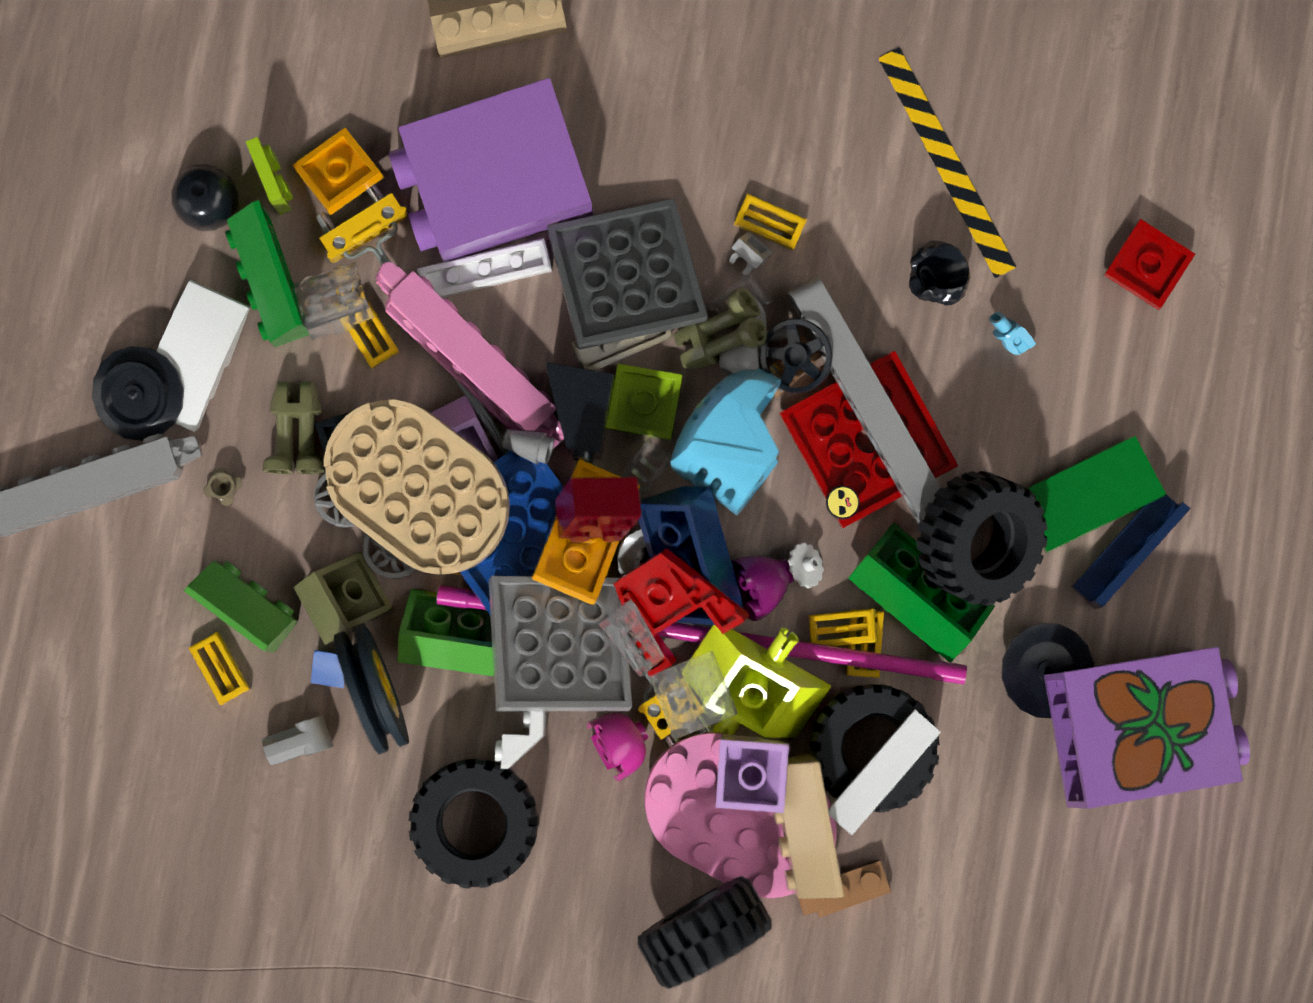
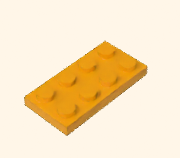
M581 459L576 463L571 478L620 477ZM556 515L531 579L594 605L598 599L619 541L604 542L602 538H590V540L574 543L570 542L569 538L559 539Z

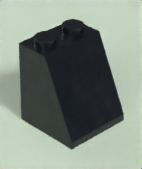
M547 363V373L568 454L574 457V461L581 459L590 464H593L594 459L601 460L615 382L614 374Z

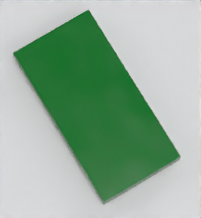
M1136 436L1027 488L1035 495L1036 500L1040 502L1044 514L1041 516L1046 518L1048 529L1044 531V535L1047 536V546L1043 547L1046 554L1166 495Z

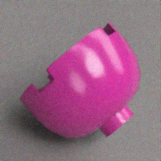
M616 712L600 715L587 722V729L594 727L596 734L591 736V740L607 770L614 767L618 772L617 775L613 776L616 781L619 782L640 768L646 755L644 741L649 739L640 721L634 724L628 716Z

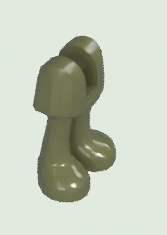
M740 287L731 292L728 297L730 308L724 312L708 318L705 322L681 327L675 332L673 336L676 345L686 346L693 344L692 349L680 355L684 369L718 364V355L738 346L745 345L752 349L764 345L767 335L766 326L761 320L755 318L761 315V310L755 298L747 289ZM740 323L738 329L715 339V333Z
M277 381L269 410L270 413L276 415V448L274 455L264 459L263 472L282 475L294 474L293 418H299V453L296 460V472L299 474L324 473V459L317 455L315 447V416L322 414L316 384L314 381L301 382L300 403H291L290 382Z

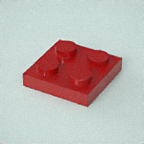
M1140 219L1109 265L1104 276L1159 311L1196 254Z

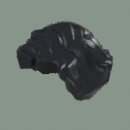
M931 240L918 248L917 253L910 260L909 288L911 292L920 300L937 302L945 306L959 302L965 296L971 277L967 260L961 250L950 243L938 240Z

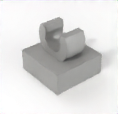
M749 231L732 246L735 253L732 254L729 262L733 264L739 257L745 259L747 267L742 273L747 275L763 265L774 252Z

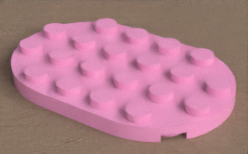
M705 732L681 739L667 748L653 765L644 792L647 820L660 844L676 858L723 883L737 877H745L750 880L758 896L761 898H778L794 894V891L788 890L784 871L790 869L788 858L782 857L778 838L783 837L781 824L775 823L773 812L716 808L720 739L724 733ZM825 794L827 807L829 809V807L831 806V802ZM830 817V823L835 845L837 836L836 821Z

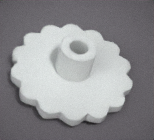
M800 543V545H794L788 559L789 571L792 573L794 580L802 587L811 588L812 586H817L818 581L822 580V573L824 572L822 567L823 561L819 557V552L814 550L810 544Z

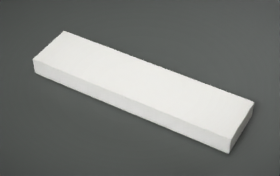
M542 238L418 268L417 272L418 276L427 278L433 285L434 291L441 298L552 272L545 240Z
M913 710L829 807V816L853 835L941 732L920 713Z

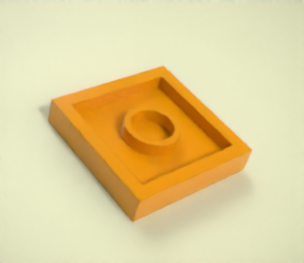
M343 128L292 164L295 171L330 215L384 178L380 170L346 128Z

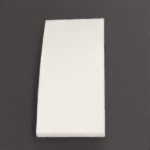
M193 280L188 282L159 343L157 352L167 357L177 369L184 388L183 409L176 424L195 432L200 427L209 400L216 393L224 368L231 361L250 306Z

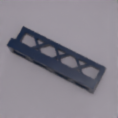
M1167 494L1143 506L1071 587L1095 609L1102 608L1191 508L1184 502L1177 504Z

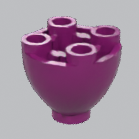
M745 556L731 560L743 602L742 608L750 615L748 619L751 621H759L774 611L786 594L788 585L795 581L792 573L789 571V562L784 558L775 560L765 556Z

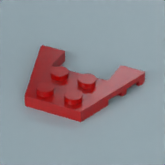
M667 548L623 575L614 583L627 621L633 624L638 638L636 645L638 649L641 647L647 662L645 669L650 678L667 669L677 660L658 635V632L699 607L705 610L722 635L743 623L750 616L747 611Z

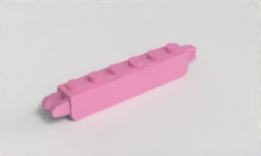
M390 261L380 266L375 280L378 287L380 286L381 290L388 295L385 302L386 313L507 429L547 433V437L554 438L553 449L564 439L560 422L553 414L556 407L553 405L551 397L542 390L538 391L529 382V378L523 370L518 367L514 368L505 359V354L499 347L494 344L490 345L482 337L481 331L475 324L469 321L466 322L458 314L457 308L451 301L442 299L434 291L433 285L427 278L418 276L414 271L407 275L400 267H396V264L390 263Z

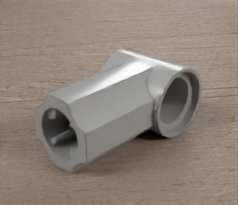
M323 715L297 723L294 728L262 738L263 749L270 766L286 762L304 754L309 756L334 747Z

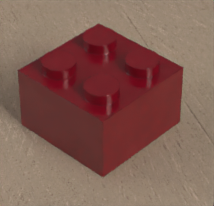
M637 477L571 478L555 500L559 539L569 538L570 542L580 543L588 541L590 538H602L604 542H616L624 538L641 517Z

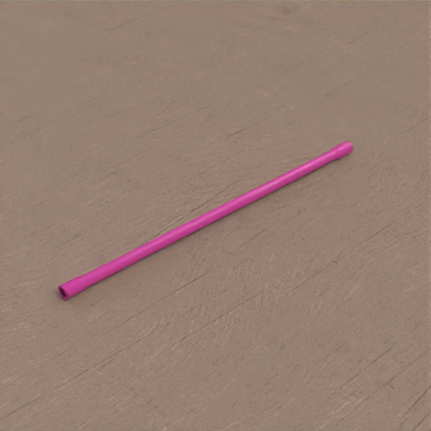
M439 585L437 605L486 610L473 591ZM625 616L626 632L636 633L632 622H628ZM675 622L658 632V635L664 638L701 643L710 628ZM738 632L766 649L769 648L775 637ZM798 641L788 654L789 657L927 677L936 681L962 685L965 683L967 665L944 661L933 662Z

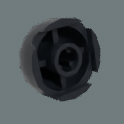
M207 164L194 165L185 169L175 179L171 190L172 205L177 216L186 225L199 231H214L225 226L228 223L227 219L233 215L234 210L236 211L238 207V191L233 180L221 169Z

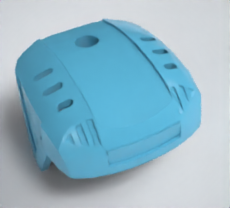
M760 368L733 373L722 379L709 391L687 420L676 442L670 460L672 471L696 486L711 487L713 498L736 516L744 509L778 464L776 456L779 454V450L760 415L780 386L781 379L764 372Z

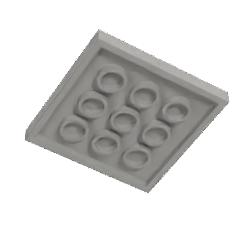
M491 576L489 579L496 711H629L632 708L625 613L614 587V583L619 578H605L596 603L591 605L531 579L532 577Z

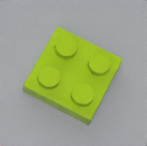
M258 137L245 141L270 203L280 215L292 211L289 201L294 198L287 181H284L282 174L278 175L276 172L281 170V166L275 152L272 151L269 144L263 145Z
M618 363L606 429L671 441L683 375Z

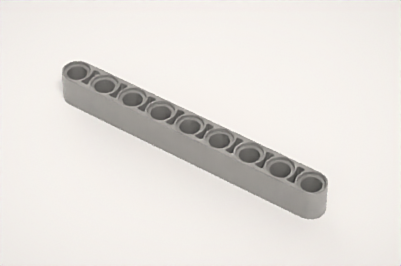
M816 276L789 291V299L800 319L813 322L829 336L833 353L830 371L919 524L920 520H924L926 515L924 509L927 503L934 501L936 498L934 494L940 486L819 277ZM805 326L812 340L819 337L812 329ZM823 346L819 349V352L824 361H826V352Z

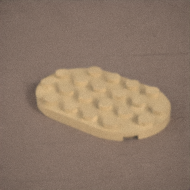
M381 400L356 408L343 418L333 431L325 450L323 466L326 470L328 484L326 487L333 503L350 522L402 562L426 573L452 574L478 565L497 547L507 527L510 507L508 490L502 474L488 456L433 414L416 404L406 401Z

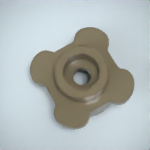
M216 468L213 470L212 477L203 491L206 497H214L220 500L223 506H230L234 502L233 496L235 492L242 487L243 482L238 476L232 477L226 474L225 469ZM225 484L226 489L221 490L220 485Z

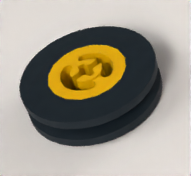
M363 623L354 628L355 644H352L346 633L342 631L334 634V645L343 678L356 713L371 745L380 755L389 750L387 734L392 735L399 747L409 743V736L402 709L384 660L373 636Z

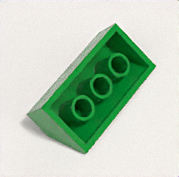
M259 200L254 201L227 219L230 230L225 231L231 249L237 248L241 259L236 261V266L242 280L248 279L251 291L246 293L253 311L258 309L262 321L257 323L263 341L269 340L274 347H278L312 333L270 214Z
M893 522L853 570L848 579L880 604L884 610L903 623L912 633L916 634L933 648L937 654L951 663L973 640L995 608V605L983 606L979 603L975 605L937 587L934 582L927 578L924 572L925 568H922L918 555L921 554V551L917 550V541Z

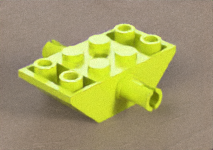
M716 625L711 626L685 665L682 674L708 706L723 714L717 725L712 729L713 732H724L728 735H734L740 724L765 738H796L830 690L831 685L785 659L799 641L798 636L793 631L787 637L786 634L789 629L781 628L772 644L766 649L733 629L722 635Z

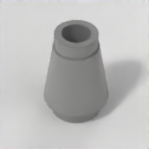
M507 429L502 447L537 465L540 462L547 464L553 451L554 438L547 437V433Z

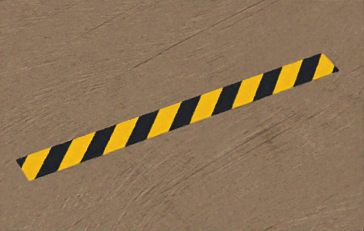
M897 48L879 57L884 71L994 278L1015 269V263L901 49Z

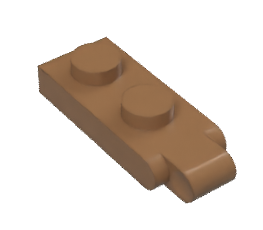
M876 860L840 873L844 897L798 898L804 916L817 912L820 918L891 893L881 862Z

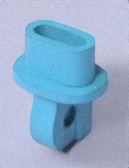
M995 312L989 317V321L995 327L994 336L1002 340V345L1010 353L1020 355L1036 345L1024 327L1011 319H1007L1004 314Z

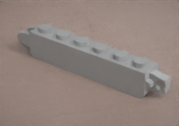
M156 434L143 439V445L134 448L130 444L119 446L111 450L113 455L100 458L99 455L89 456L80 460L81 465L70 469L68 465L59 466L49 470V476L37 479L36 476L26 477L17 481L18 486L7 490L5 486H1L0 536L7 537L178 480L183 472L182 466L203 456L199 441L195 436L172 440L169 437L163 438L162 434Z

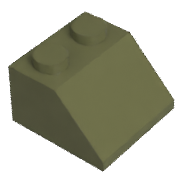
M362 552L313 572L293 587L325 645L334 641V634L344 631L348 635L354 631L355 626L363 623L366 625L393 609L374 573L366 563Z

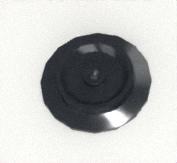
M130 346L114 351L101 362L93 378L92 399L98 416L109 430L125 439L143 441V439L149 436L163 435L176 423L183 409L184 388L179 372L167 357L151 348Z
M1039 623L1023 629L1009 643L1002 659L1001 679L1007 696L1019 710L1036 718H1051L1044 675L1094 667V662L1088 645L1077 632L1061 624Z

